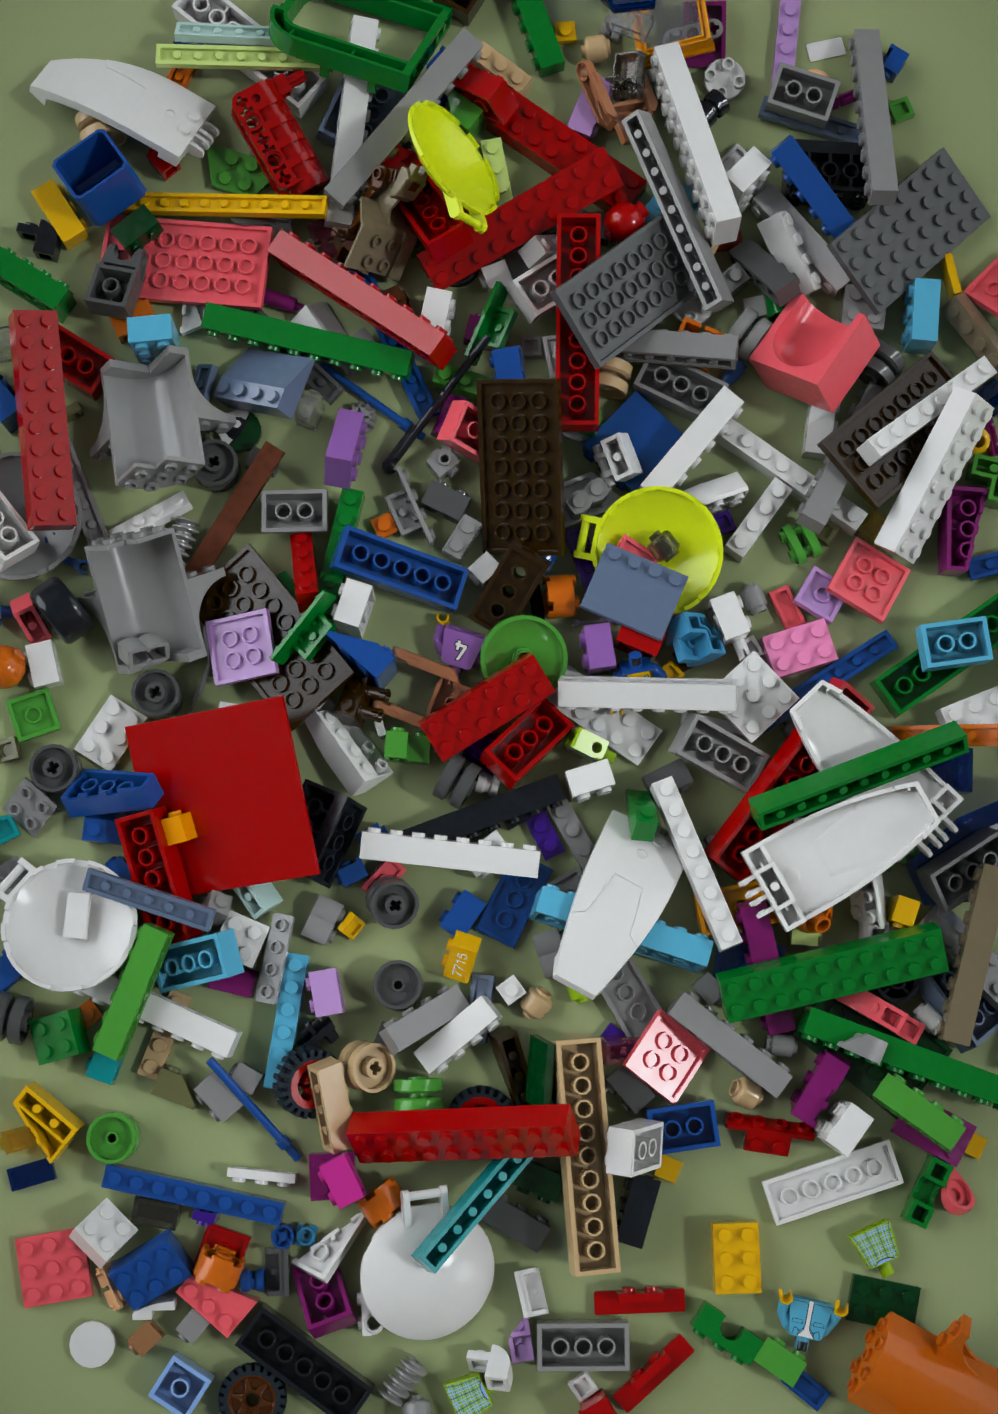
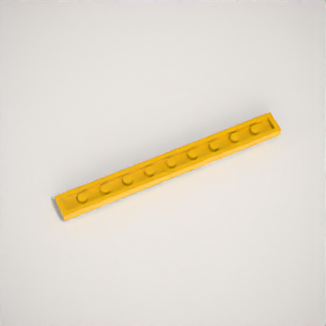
M146 192L144 197L123 212L125 215H130L144 204L153 215L326 219L330 200L327 195Z

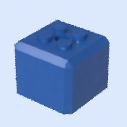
M97 129L56 158L52 165L94 226H103L144 197L147 191L133 168L104 129Z

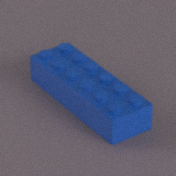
M350 525L342 528L329 570L447 613L457 610L469 572L467 568Z

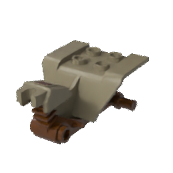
M411 163L409 168L402 166L400 170L382 165L373 169L372 178L366 186L365 194L359 198L360 205L351 226L342 229L333 227L331 230L332 236L339 237L340 240L344 241L341 243L336 254L338 262L344 263V266L351 271L364 274L372 272L390 279L400 280L416 245L417 236L394 207L400 200L404 202L414 201L425 187L428 174L423 166L419 167Z

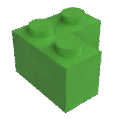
M975 453L969 459L965 480L986 485L985 488H989L985 497L984 505L998 509V458Z
M392 727L391 731L386 730L384 751L386 762L430 765L431 743L424 732H414V735H409V732H405V728Z

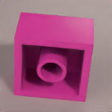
M347 1151L319 1166L318 1176L323 1185H328L330 1189L328 1197L333 1206L337 1205L340 1210L365 1197L367 1192Z

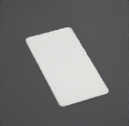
M842 37L806 44L811 62L846 54Z

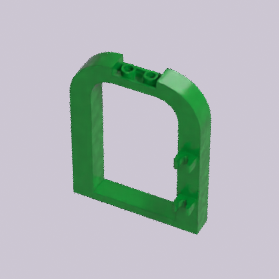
M286 0L280 6L273 4L270 10L269 36L273 44L282 52L319 65V76L328 79L329 72L332 73L335 70L368 81L367 92L376 94V89L380 88L381 85L407 94L450 28L453 8L428 0H328L428 32L409 62L294 24L292 21L303 6L313 0Z

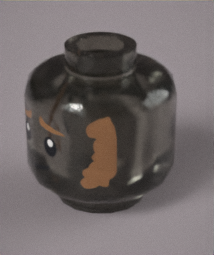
M657 530L649 537L651 542L648 544L647 549L658 562L665 561L667 563L679 553L677 549L680 544L670 531L665 530L661 533Z

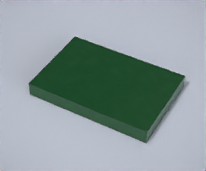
M537 1034L530 1035L525 1101L530 1105L551 1104L555 1044Z

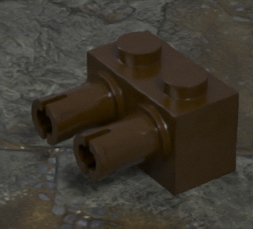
M354 675L345 683L334 714L343 724L363 728L365 719L380 723L382 718L379 717L384 716L383 709L370 706L372 700L388 703L391 697V690L375 687L369 678Z

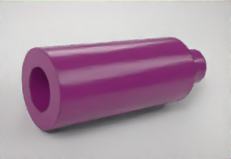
M269 289L265 290V305L290 313L300 312L304 307V304L298 303L297 298Z

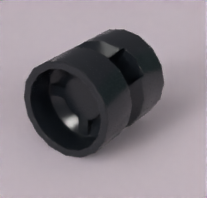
M712 89L707 93L703 101L700 100L709 127L717 122V118L723 117L730 111L727 99L716 89Z

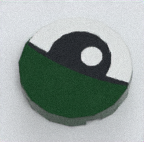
M234 410L228 413L236 416L237 423L227 433L219 434L221 441L228 443L236 453L252 450L254 446L259 444L262 437L258 418L253 413L245 410Z

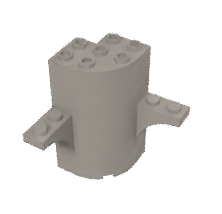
M168 345L150 365L109 359L100 369L104 395V412L99 435L95 444L90 449V458L99 459L100 461H110L112 459L115 484L126 489L137 488L152 492L158 488L176 484L182 485L187 483L189 478L205 466L200 431L209 430L219 434L227 433L237 423L236 416L217 409L200 393L192 376L188 348Z
M164 525L146 526L140 528V532L114 533L110 535L111 538L94 539L91 541V545L84 547L95 589L85 591L84 596L78 597L77 600L82 607L95 615L104 628L119 674L130 675L160 664L148 663L141 668H130L118 657V642L130 637L139 638L147 633H157L169 643L170 658L166 661L192 662L207 656L199 622L200 606L209 587L218 579L226 576L224 567H215L214 564L203 566L200 572L196 570L185 572L174 528H165Z

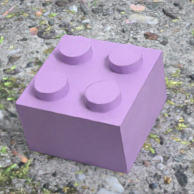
M338 968L308 972L309 977L305 978L307 991L312 992L313 1000H309L311 1014L315 1013L317 1018L345 1013Z

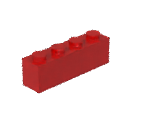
M312 533L290 535L295 595L299 614L306 611L319 594L316 554Z

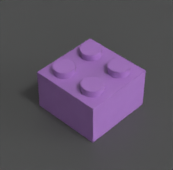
M610 622L583 626L582 632L579 633L578 637L580 650L584 649L583 658H581L583 671L587 670L588 676L614 672L616 659Z

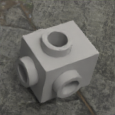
M446 445L443 448L438 447L431 453V457L426 460V465L437 480L443 481L447 477L452 478L459 472V459L461 458L455 450H450Z

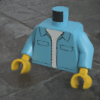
M782 1288L778 1290L777 1314L782 1327L786 1329L787 1333L796 1336L794 1346L796 1350L807 1352L810 1339L821 1341L822 1337H826L837 1326L841 1318L848 1314L849 1304L846 1303L845 1307H839V1299L835 1301V1308L833 1309V1305L829 1302L794 1295L792 1289H789L790 1292L784 1295Z

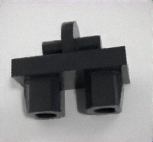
M329 1016L322 1022L316 1018L311 1023L305 1018L302 1022L306 1027L300 1031L303 1038L297 1043L304 1048L306 1045H311L322 1049L317 1042L323 1037L329 1044H332L339 1038V1035Z

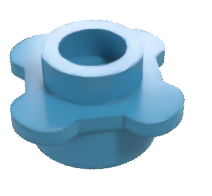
M300 1223L296 1226L297 1238H295L294 1242L297 1246L308 1245L311 1247L317 1243L315 1236L318 1232V1227L316 1225L304 1226V1224Z

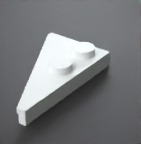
M362 1212L357 1213L350 1218L352 1222L342 1229L336 1228L319 1243L309 1247L311 1251L299 1259L295 1257L291 1263L302 1271L328 1283L366 1224V1217Z

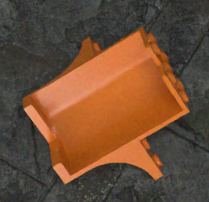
M890 1311L884 1318L881 1317L875 1327L868 1329L864 1337L866 1344L862 1355L851 1362V1377L847 1384V1401L872 1414H998V1369L978 1358L967 1346L966 1341L970 1337L972 1318L963 1314L958 1320H954L948 1329L936 1336Z

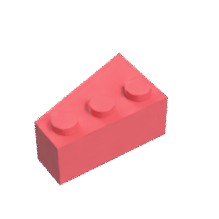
M193 1273L178 1288L176 1293L228 1338L259 1301L260 1297L241 1292L238 1288L231 1289L229 1294L222 1293L216 1289V1286L198 1284Z

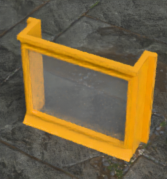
M628 0L636 53L643 69L651 67L650 57L653 56L655 46L679 42L684 58L715 51L705 0Z

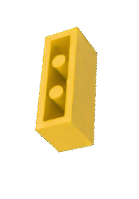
M51 179L31 191L35 201L54 227L67 250L89 238L86 232L89 229L83 218H77L75 213L78 210L72 201H66L64 196L67 193L61 184L56 185L54 180Z

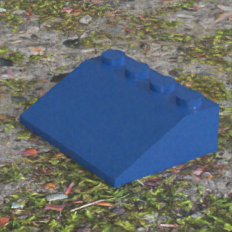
M333 631L326 633L329 642L337 648L346 661L363 677L369 678L375 687L385 688L398 673L395 653L386 645L381 647L378 643Z

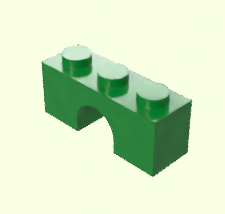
M927 1155L900 1217L926 1229L935 1210L933 1204L936 1195L942 1187L945 1188L954 1167L936 1157Z
M704 1300L690 1321L691 1326L694 1327L692 1332L702 1339L707 1336L713 1341L711 1343L712 1346L721 1352L724 1349L732 1354L730 1358L741 1366L743 1363L750 1366L764 1341L744 1326L740 1328L736 1335L724 1336L721 1333L720 1327L726 1315Z

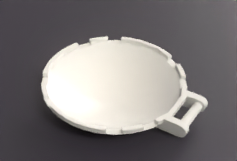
M21 857L17 861V866L0 884V900L5 903V911L1 923V939L10 963L29 982L38 987L56 992L81 991L96 986L108 979L123 965L130 949L134 946L138 930L137 908L83 891L82 887L87 870L90 867L115 876L118 875L109 868L90 860L61 859L36 869ZM24 870L28 871L8 895L5 894L6 890ZM68 892L92 894L87 939L63 937Z
M446 1184L439 1185L438 1188L411 1192L409 1190H401V1211L396 1213V1216L386 1224L383 1223L372 1236V1241L362 1258L360 1285L369 1311L384 1328L407 1339L432 1340L459 1330L472 1320L482 1308L493 1283V1251L487 1235L479 1224L474 1227L436 1274L427 1272L411 1256L452 1208V1206H449ZM439 1197V1202L410 1205V1201Z

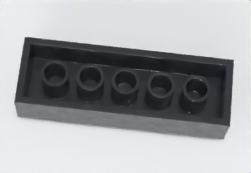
M267 1303L262 1305L235 1343L236 1347L326 1414H357L374 1390L375 1384Z

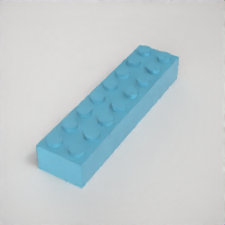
M550 884L542 886L536 893L529 919L564 930L576 892L568 891V893L559 891V887ZM657 919L634 953L698 973L708 966L714 941L709 940L707 935L696 933L695 935L687 933V929L674 926L672 928L666 926V922Z

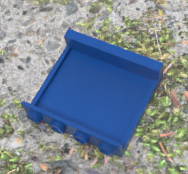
M635 391L599 428L596 437L591 436L583 444L582 451L584 452L583 456L589 462H595L593 446L601 445V440L618 432L628 433L643 470L642 474L625 482L615 481V486L619 490H626L629 493L640 489L642 482L683 434Z

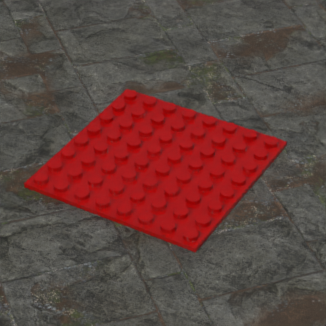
M284 695L125 727L134 772L154 773L164 792L154 808L166 805L168 813L181 810L182 814L191 812L197 838L177 843L191 895L208 893L212 889L220 891L321 874Z

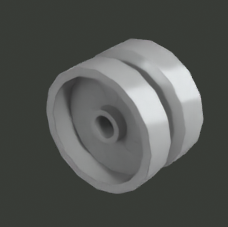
M750 306L737 318L728 334L738 336L739 345L742 342L738 350V357L745 362L749 361V357L773 325L771 321L764 317L753 326L758 318V312Z

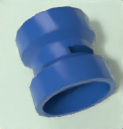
M282 1223L273 1230L271 1241L275 1247L285 1249L293 1243L296 1232L290 1224Z
M249 1268L243 1269L240 1275L241 1292H249L251 1289H256L258 1292L265 1291V1268H257L254 1271H251Z

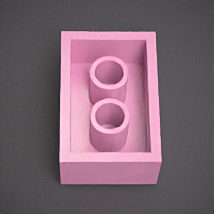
M824 618L764 636L759 641L764 651L765 662L781 679L827 666L838 660Z

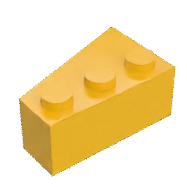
M36 1081L26 1085L13 1102L24 1123L36 1137L35 1141L38 1146L40 1145L47 1155L46 1159L49 1164L60 1158L86 1125Z

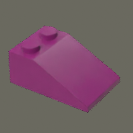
M697 1L683 2V26L700 22ZM706 1L708 19L720 20L723 24V33L720 37L713 39L715 51L685 58L687 67H708L715 60L725 58L726 1ZM712 22L710 32L715 35L719 25H715ZM690 28L687 32L688 38L699 35V31L696 28Z
M944 1109V1112L951 1117L953 1113ZM899 1118L896 1119L890 1132L957 1168L977 1127L962 1119L966 1130L950 1154Z
M295 1266L291 1267L307 1328L314 1339L358 1323L340 1266H338L328 1283L315 1278Z

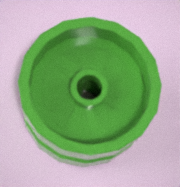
M408 1076V1078L393 1079V1091L408 1094V1097H397L394 1099V1111L443 1109V1098L440 1096H429V1093L443 1090V1078Z
M110 1112L97 1117L90 1124L86 1134V1144L90 1154L96 1160L105 1164H115L131 1157L137 1151L141 1142V1130L138 1122L131 1115L124 1112ZM115 1134L116 1141L111 1140L110 1136Z

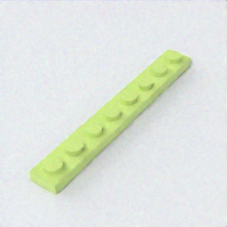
M156 44L155 64L157 68L298 71L301 69L302 71H320L319 65L292 57L277 47Z

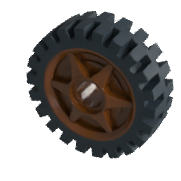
M258 1362L244 1363L232 1370L224 1379L218 1396L219 1412L221 1414H283L287 1404L286 1384ZM255 1393L259 1398V1402L255 1404L250 1403L247 1395Z

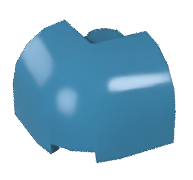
M683 612L675 617L666 629V646L674 647L678 663H686L687 667L704 665L726 654L717 626L713 628L710 622L705 619V614Z

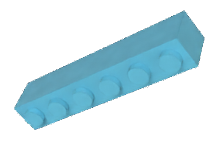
M289 952L287 954L263 1087L272 1088V1083L277 1082L273 1078L274 1073H280V1070L276 1069L277 1065L283 1066L285 1062L281 1059L284 1056L291 1057L288 1052L291 1050L295 1051L306 987L305 978L308 976L311 956Z

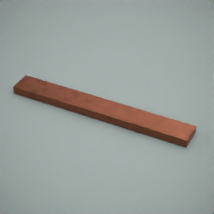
M267 441L264 443L188 562L185 572L193 570L200 572L203 566L215 565L261 490L282 460L285 452Z

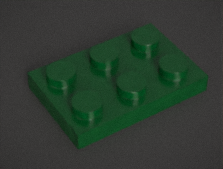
M852 1273L847 1302L849 1310L845 1319L876 1326L881 1317L884 1318L892 1311L915 1324L921 1288Z

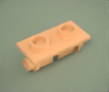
M115 1260L108 1262L101 1269L97 1267V1273L95 1274L101 1288L109 1286L110 1290L104 1292L109 1308L112 1307L113 1311L128 1305V1302L108 1275L111 1264Z

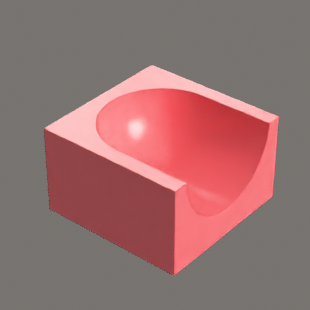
M801 292L800 295L787 303L751 354L749 360L765 387L834 413L880 347V343L866 315L858 313L850 325L840 323L820 312Z

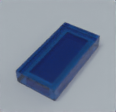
M46 1158L7 1169L12 1192L57 1179L54 1163L49 1164Z

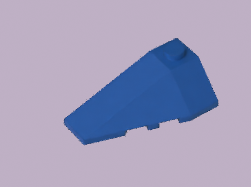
M135 810L85 816L82 840L92 843L122 845L115 819L139 812Z

